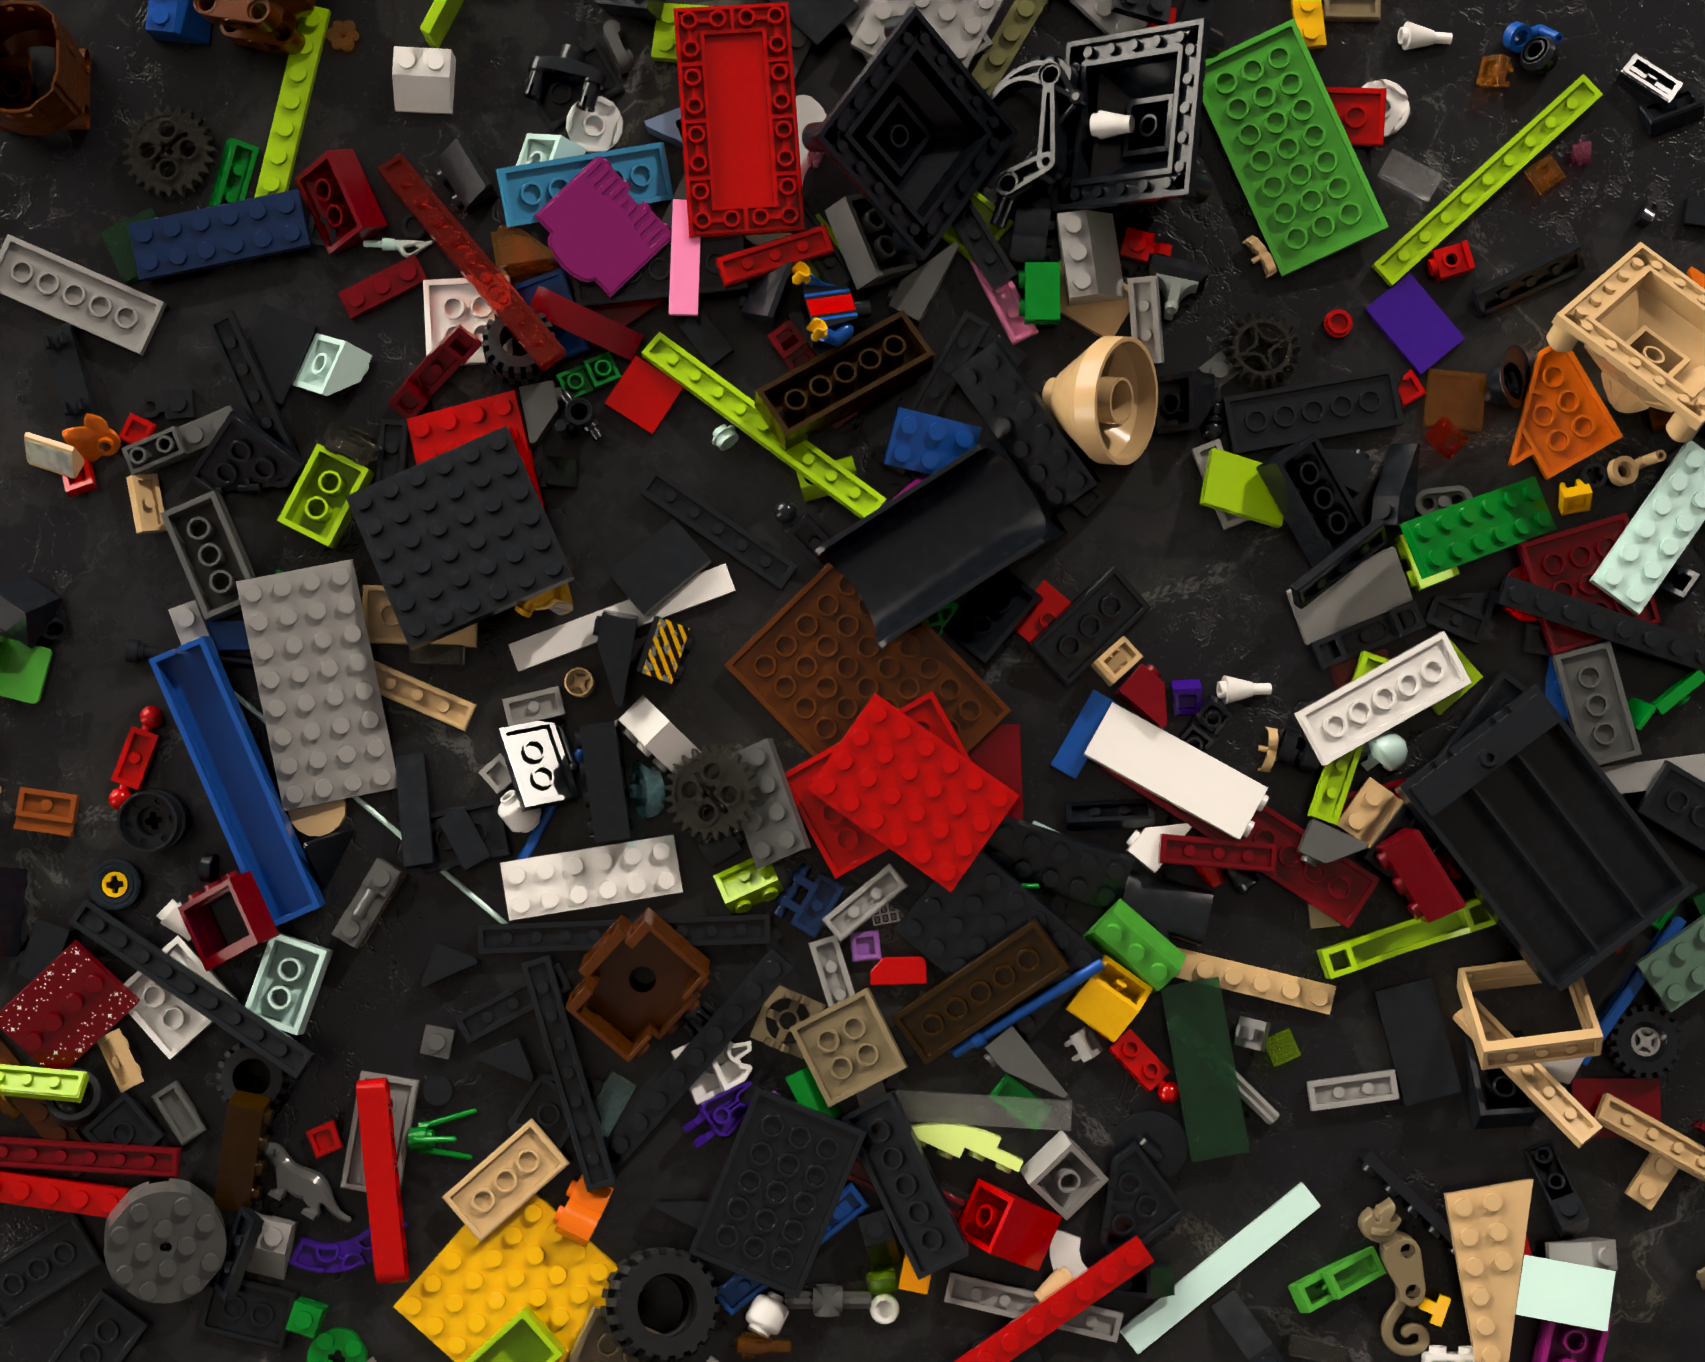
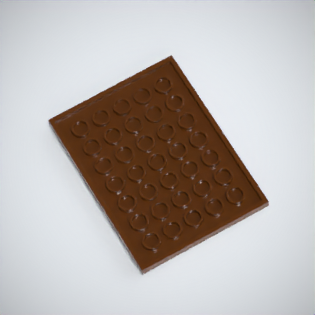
M830 563L724 665L812 757L841 742L875 693L897 709H900L933 691L967 753L1012 711L924 620L921 622L923 626L905 639L879 650L875 644L876 629L863 599L845 576Z

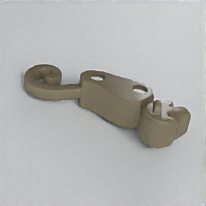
M1388 1197L1381 1203L1375 1204V1209L1367 1207L1361 1212L1358 1217V1227L1366 1238L1380 1243V1259L1394 1283L1396 1299L1385 1313L1380 1326L1383 1342L1395 1354L1406 1357L1416 1356L1424 1352L1430 1344V1334L1427 1328L1418 1322L1404 1324L1400 1328V1334L1404 1338H1408L1412 1334L1418 1336L1417 1341L1411 1344L1397 1342L1393 1336V1328L1406 1306L1414 1308L1424 1300L1426 1286L1421 1249L1411 1235L1396 1231L1401 1224L1402 1218L1395 1213V1203ZM1409 1244V1248L1401 1252L1402 1246ZM1414 1285L1412 1291L1406 1292L1408 1286Z

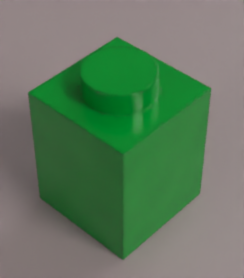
M301 1296L294 1302L285 1330L314 1339L321 1332L329 1305Z

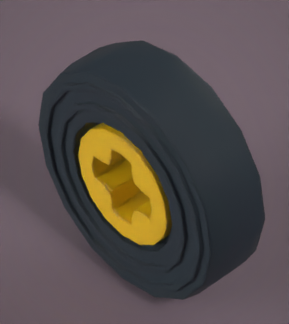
M114 858L104 861L95 868L90 877L89 888L92 897L98 905L107 910L120 911L130 908L139 900L143 892L144 881L141 872L135 864L125 859ZM115 876H117L118 881H123V887L118 889V893H115V889L110 888L109 885L110 882H114Z

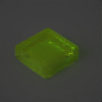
M1289 1028L1268 1037L1265 1049L1273 1067L1301 1056Z

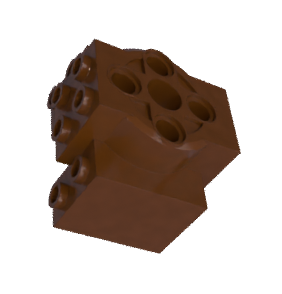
M649 907L634 923L621 914L583 956L579 972L585 977L570 993L565 1009L629 1063L634 1056L639 1059L650 1046L648 1042L652 1035L658 1040L665 1034L670 1036L680 1025L678 1020L684 1013L689 1015L700 1002L698 998L701 995L699 992L709 982L707 977L710 974V960ZM637 967H647L654 972L656 978L649 984H640L634 980L631 972Z

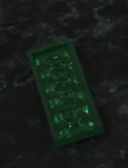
M1219 977L1165 985L1160 991L1191 1162L1249 1153L1250 1148Z

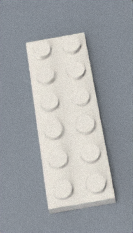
M1445 631L1294 714L1319 762L1323 766L1472 682Z
M674 834L500 863L509 921L683 892Z

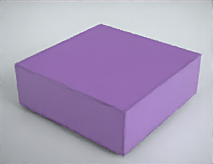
M879 930L853 932L850 934L853 962L882 959Z

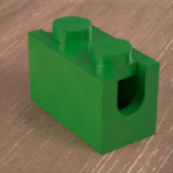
M1025 262L1024 271H1019V288H1024V299H1019V317H1024V325H1059L1060 262Z

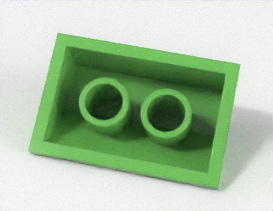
M1120 898L1083 935L1105 955L1151 986L1153 990L1150 994L1161 990L1179 973L1186 958L1182 951Z

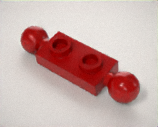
M156 706L145 707L140 713L142 727L131 726L111 778V781L120 783L119 788L114 789L109 795V804L115 810L119 811L122 803L132 795L130 793L131 788L140 791L142 789L161 738L160 735L152 733L153 729L159 727L163 722V713Z
M1130 1028L1121 1034L1107 1049L1147 1093L1156 1087L1158 1089V1098L1164 1104H1174L1179 1100L1181 1090L1178 1084L1164 1079L1170 1070ZM1098 1033V1035H1099L1101 1038H1103V1039H1105V1040H1108L1106 1037H1104L1103 1035H1101L1100 1033Z

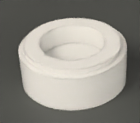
M881 1293L875 1296L871 1301L870 1308L872 1318L880 1324H890L895 1321L899 1315L897 1299L888 1293Z

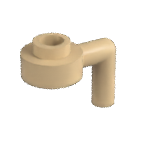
M1658 450L1637 459H1632L1629 456L1617 457L1611 460L1607 466L1608 478L1617 486L1631 484L1637 479L1640 469L1664 461L1666 453L1664 450ZM1618 468H1619V469L1621 470V472H1622V475H1621V476H1620V474H1619V472H1618Z

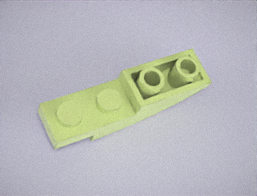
M944 1122L911 1125L921 1147L925 1148L926 1144L932 1145L937 1148L936 1153L949 1160H952L953 1156L960 1158L964 1148L969 1149V1156L980 1161H984L985 1157L996 1162L994 1167L1009 1174L1012 1169L1019 1172L1024 1162L1022 1158L998 1148L1001 1136L984 1129Z

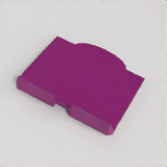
M595 157L544 205L534 217L550 233L547 238L548 246L559 265L580 281L588 283L595 281L611 298L671 240L672 232L670 227L654 214L647 202L643 201L640 205L635 202L627 193L631 189V185L616 173L607 159Z

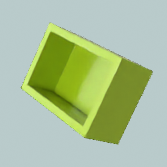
M527 1304L464 1362H555L564 1354L566 1348Z

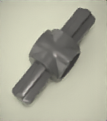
M816 1284L813 1287V1291H801L799 1298L785 1293L784 1305L788 1309H813V1314L819 1317H836L843 1314V1309H870L871 1292L843 1291V1287L840 1284Z

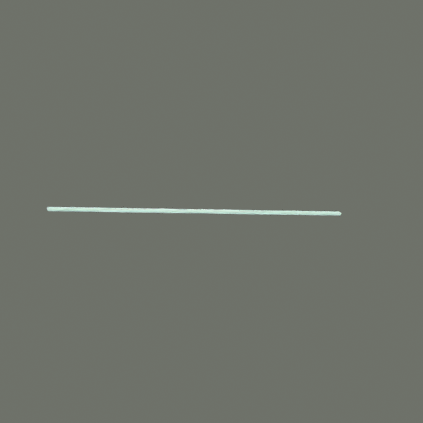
M234 691L238 702L265 724L264 715ZM352 797L402 840L400 830L361 797ZM447 870L439 871L500 924H509Z

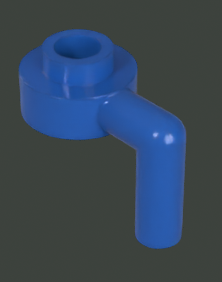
M1516 21L1505 29L1503 45L1513 52L1520 53L1524 45L1532 38L1549 36L1556 44H1560L1563 40V34L1542 24L1530 27Z

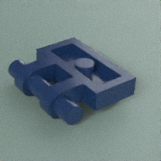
M802 862L798 871L792 873L790 877L792 881L784 894L780 893L777 898L778 904L773 913L783 919L787 910H792L795 912V915L790 924L815 938L824 924L822 919L831 912L845 887L819 873L813 883L807 879L812 868ZM803 886L809 892L801 905L793 900Z

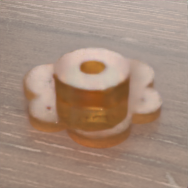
M336 20L333 23V28H329L326 32V37L332 42L331 45L335 50L341 48L344 51L353 50L355 46L354 41H357L360 36L355 31V23L351 20H346L343 23L340 20Z

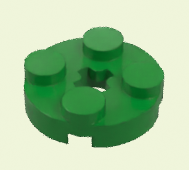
M334 1327L322 1332L311 1343L307 1354V1362H333L330 1359V1354H335L336 1350L341 1351V1356L345 1357V1362H366L368 1360V1351L366 1346L364 1347L360 1336L353 1330L344 1327Z

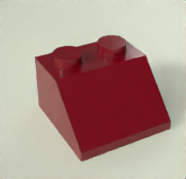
M1140 664L1114 694L1142 719L1160 729H1164L1167 725L1165 684L1160 679L1162 674L1151 664L1147 666Z

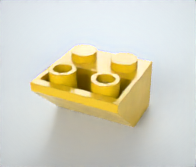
M1104 955L1102 961L1106 969L1080 984L1066 1010L1114 1043L1139 1013L1153 988L1113 959Z

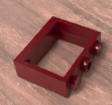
M237 870L220 877L222 882L218 880L204 886L205 892L200 890L187 897L188 902L178 907L206 972L228 964L279 936L251 871L238 874ZM231 892L249 935L226 947L208 905Z

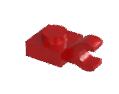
M1127 227L1120 257L1147 264L1149 256L1153 254L1170 257L1173 246L1165 243H1154L1155 234Z

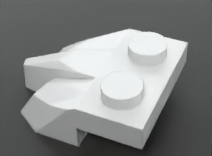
M731 1041L693 1084L689 1092L696 1105L747 1079L753 1068L750 1064L742 1063L740 1059L752 1051L751 1041L733 1043ZM689 1043L671 1051L674 1060Z

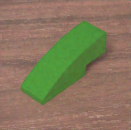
M1370 1246L1331 1263L1287 1287L1299 1312L1311 1313L1332 1300H1339L1386 1274V1271L1374 1246Z

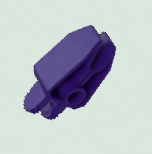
M752 1082L736 1085L698 1104V1115L682 1127L684 1132L687 1133L694 1130L701 1122L705 1123L709 1130L695 1139L693 1144L696 1148L703 1145L713 1136L728 1137L743 1121L751 1099L742 1104L739 1102V1095L753 1084Z

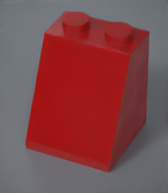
M978 1179L958 1224L967 1241L989 1254L1039 1271L1062 1216L1044 1206Z

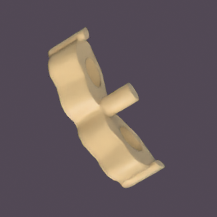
M1252 235L1242 242L1256 255L1250 259L1252 264L1260 260L1266 274V279L1277 273L1276 264L1271 254L1257 237Z
M1265 726L1268 733V747L1259 745L1258 751L1267 753L1262 767L1258 768L1257 771L1270 773L1277 754L1278 729Z

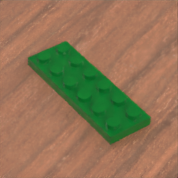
M1535 476L1400 524L1421 579L1557 530Z

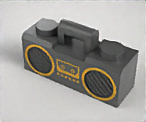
M377 858L331 934L356 949H362L408 873L383 858Z

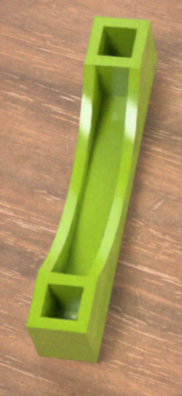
M1476 897L1464 901L1467 905L1464 908L1430 923L1412 918L1316 950L1325 978L1334 979L1397 955L1472 933L1497 923Z

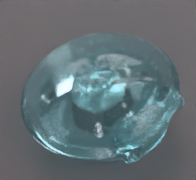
M637 759L631 769L629 793L630 797L634 800L638 814L644 820H648L665 808L664 781L657 767L647 766Z

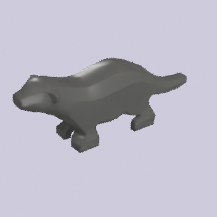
M275 1142L269 1143L264 1155L272 1166L276 1188L271 1189L267 1195L281 1201L289 1192L294 1197L303 1199L307 1207L302 1210L301 1214L312 1220H316L322 1214V1205H324L335 1217L347 1223L352 1221V1218L342 1212L336 1204L332 1189L324 1175L296 1163L280 1144Z

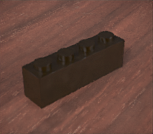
M236 1090L228 1103L214 1199L217 1207L239 1211L240 1206L252 1208L254 1203L258 1204L260 1201L263 1187L259 1186V1179L263 1177L266 1168V1161L262 1160L270 1142V1136L266 1135L267 1127H270L274 1115V1110L270 1109L271 1097Z

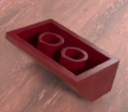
M353 148L328 150L295 177L329 255L357 245L364 240H369L387 226ZM319 216L327 218L329 224L322 223ZM331 226L338 227L333 245L329 239Z
M1402 828L1375 846L1379 853L1376 855L1379 864L1384 870L1389 869L1395 878L1392 880V884L1400 895L1405 894L1410 902L1407 907L1416 920L1421 919V921L1430 923L1467 906L1419 830Z

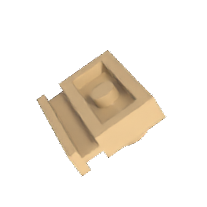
M1368 777L1341 814L1337 827L1348 835L1368 843L1366 848H1370L1404 801L1396 797L1377 781Z

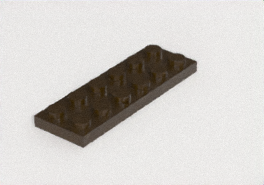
M1035 918L900 1009L891 1018L923 1063L927 1065L1070 968V965Z

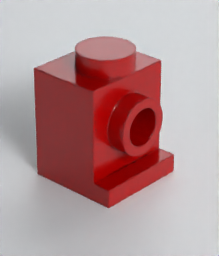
M1467 240L1433 250L1429 254V259H1427L1428 271L1431 276H1435L1437 283L1470 274L1475 269ZM1447 256L1453 257L1454 265L1447 263Z

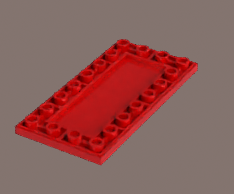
M789 2L673 8L689 238L805 231Z

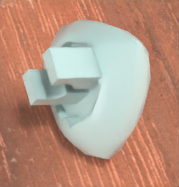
M1389 730L1383 732L1364 744L1359 760H1362L1365 756H1368V758L1361 765L1366 771H1369L1378 763H1381L1382 767L1387 771L1400 769L1408 753L1406 742L1394 732Z

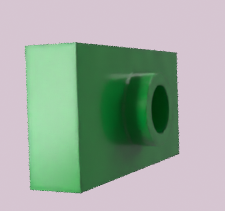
M1691 670L1650 704L1656 707L1653 715H1663L1674 705L1679 707L1691 698L1689 693L1705 681L1704 673L1701 670Z

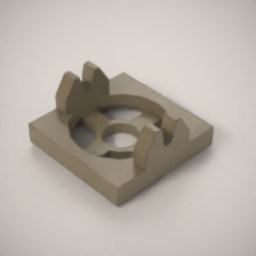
M779 986L762 1005L750 1037L782 1052L804 1059L797 1042L784 1043L787 1033L791 1032V1030L785 1029L780 1025V1016L785 1012H791L795 1015L797 1024L801 1022L797 1014L800 1003L807 1009L809 1017L823 1011L826 1004ZM792 999L788 1009H784L781 1012L771 1009V1006L779 1000ZM766 1017L777 1022L779 1032L776 1039L771 1036L767 1029Z

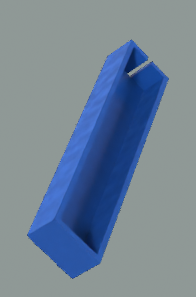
M202 636L179 646V649H172L148 659L242 874L251 871L275 926L325 905L326 902L286 811L283 810L280 796L210 636Z

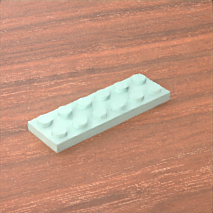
M1693 441L1682 446L1589 580V582L1635 615H1639L1705 521V450Z

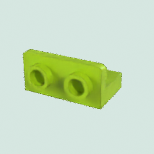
M753 857L713 875L731 915L746 913L753 906L763 901L774 900L780 893L784 892L773 865L757 869Z

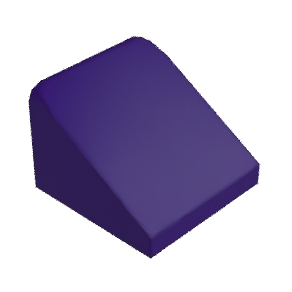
M1199 679L1171 681L1173 716L1194 715L1202 705V686Z

